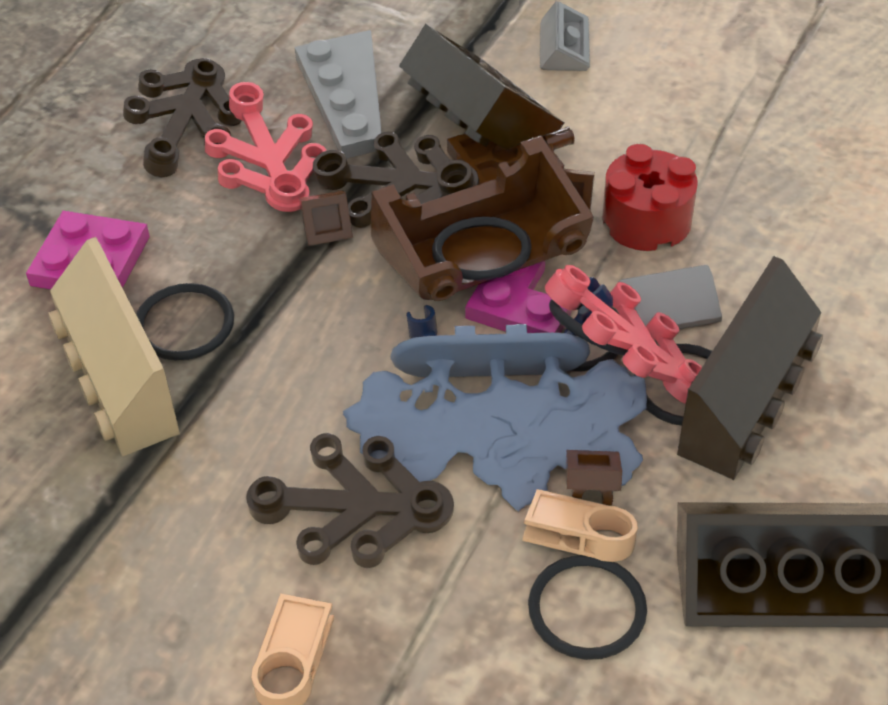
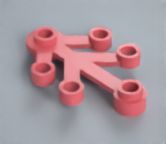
M251 82L237 83L229 91V108L237 119L245 122L255 146L231 137L225 130L213 129L205 135V152L213 158H223L230 154L265 168L269 177L244 168L243 164L238 160L226 159L218 165V182L221 186L228 189L244 185L264 193L267 203L276 210L283 212L300 210L299 198L309 196V188L306 182L314 172L313 161L315 158L310 157H317L327 150L320 144L309 143L302 148L301 160L292 171L286 170L284 162L298 143L306 142L312 137L313 121L304 114L290 116L287 121V128L274 144L260 114L263 110V90Z
M566 265L564 269H557L545 284V291L549 297L558 305L568 310H576L581 303L586 306L592 313L583 323L582 330L592 341L600 345L609 344L628 350L622 360L632 373L642 378L649 376L662 380L666 390L678 401L686 404L688 389L702 366L694 360L685 359L673 340L680 331L675 321L669 316L657 312L645 326L635 310L641 301V297L628 284L618 282L610 292L613 297V307L617 309V313L588 290L587 287L591 282L582 270L573 265Z

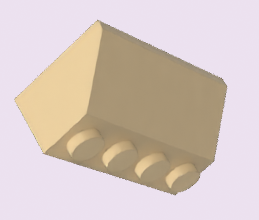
M96 237L88 239L50 290L56 310L48 312V316L58 340L67 337L69 341L63 344V349L72 371L75 372L82 369L85 375L79 377L78 381L88 406L96 403L99 405L100 411L94 412V416L104 441L114 438L123 457L179 435L180 432L164 368Z

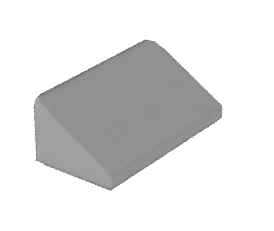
M555 1L540 23V68L544 70L587 71L590 67L589 18L571 7Z
M708 265L626 278L619 281L628 284L640 295L641 301L635 310L645 326L657 312L669 316L675 321L679 329L722 321L715 283Z

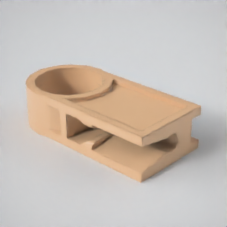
M537 489L524 524L527 526L522 541L596 558L601 561L616 562L628 558L634 551L638 526L634 516L619 507ZM612 530L622 536L606 537L598 534L596 531Z
M280 593L258 658L252 668L251 678L257 700L261 705H303L306 703L311 694L312 684L334 620V615H330L332 603ZM279 667H292L303 674L300 684L292 691L283 694H273L261 686V682L266 674Z

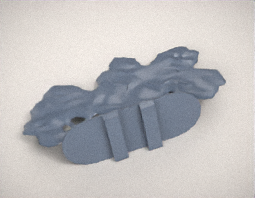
M526 324L506 325L505 334H475V326H455V335L415 337L399 343L392 349L390 358L397 369L409 375L425 377L424 379L409 385L399 375L388 371L373 372L363 381L361 400L344 410L343 415L346 418V427L360 434L361 454H363V445L369 438L384 436L393 443L395 458L419 482L436 479L446 468L447 463L458 452L469 454L473 457V473L488 485H498L501 488L503 498L517 511H520L526 505L532 503L537 489L547 491L550 471L556 466H561L566 470V450L618 451L622 466V486L632 478V471L640 466L643 461V455L638 452L633 441L627 435L619 432V426L647 409L646 384L644 378L631 376L626 367L619 365L613 359L599 362L585 375L571 377L565 372L585 363L590 354L589 344L582 338L571 334L553 332L527 333ZM511 375H542L538 385L528 386L517 380H510L505 377ZM491 376L492 384L486 391L481 393H464L456 389L449 382V377ZM558 382L568 385L570 394L567 397L560 396ZM433 385L439 386L437 399L428 409L419 410L415 407V403L423 390L425 392H433ZM412 390L411 397L406 402L401 401V392ZM446 390L454 393L456 397L455 402L444 399ZM376 450L370 456L379 459L385 457L388 453L384 450Z

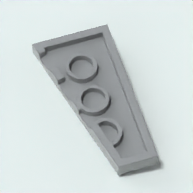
M371 30L324 41L317 40L295 47L298 66L337 149L342 151L346 158L375 152L374 139L382 132Z

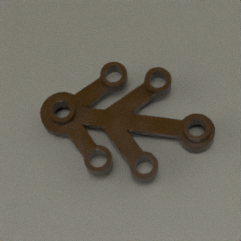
M207 58L194 59L185 65L184 71L163 75L159 71L152 69L144 70L139 75L138 90L146 97L155 98L159 97L163 91L187 87L184 94L148 101L144 97L136 95L125 99L123 117L132 124H143L150 118L173 113L161 137L154 138L145 147L143 166L149 174L156 177H168L177 171L179 161L177 145L191 118L204 137V146L205 135L210 130L222 129L231 136V132L227 127L214 122L201 101L203 96H208L218 109L217 117L221 123L228 126H235L241 123L242 120L237 119L232 112H228L230 111L229 96L222 87L225 80V72L213 60Z
M389 131L379 134L374 139L373 144L378 158L383 161H389L395 169L349 165L345 154L339 150L324 151L313 161V170L317 180L327 189L338 190L343 188L348 182L382 185V188L394 184L400 197L415 189H426L417 195L421 204L479 185V177L476 170L465 161L450 160L443 152L438 137L434 135H424L418 138L414 143V149L418 161L426 165L431 164L436 172L420 171L403 150L398 135ZM372 193L365 197H357L348 203L350 221L353 226L361 228L371 224Z
M323 433L316 436L310 444L313 463L318 468L328 470L345 490L287 487L278 478L264 476L254 481L246 494L251 516L263 524L280 522L289 514L290 510L341 513L323 528L308 527L299 533L296 540L299 557L303 562L310 565L323 563L335 546L376 515L395 516L377 532L363 530L352 538L351 551L355 563L364 568L375 567L382 562L385 553L411 532L414 530L422 533L436 532L450 521L454 512V501L450 491L444 485L435 481L419 482L395 458L394 445L391 440L384 436L371 437L364 443L362 449L364 463L369 470L381 472L399 493L378 492L343 455L340 439L334 434ZM325 447L335 449L334 453L328 456L318 454ZM376 450H384L388 453L385 457L379 459L370 456ZM276 492L275 496L271 499L263 500L259 498L263 493ZM424 500L436 502L431 508H421L418 505L419 502ZM317 540L323 543L322 547L316 551L304 549L305 545L310 541ZM368 543L378 547L372 554H362L358 551L362 545Z

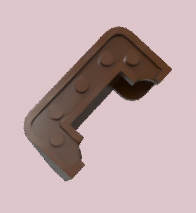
M542 136L521 142L520 149L523 153L521 158L511 167H509L507 162L498 164L496 179L423 204L420 203L415 192L407 194L406 200H403L394 184L372 191V240L379 253L419 297L424 300H446L456 292L489 281L463 279L460 268L478 271L491 270L511 263L520 254L522 249L521 241L514 233L498 227H472L449 236L442 246V254L447 261L436 263L432 256V246L435 238L443 229L460 220L474 217H497L509 220L524 229L530 237L532 249L527 261L517 270L562 254L572 255L585 246L594 216Z

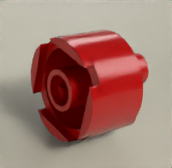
M645 144L629 146L626 149V154L615 159L606 172L602 220L603 224L606 223L610 228L609 235L623 246L640 251H655L658 248V244L671 241V247L682 242L691 230L698 186L695 163L690 158L679 157L661 150H653Z

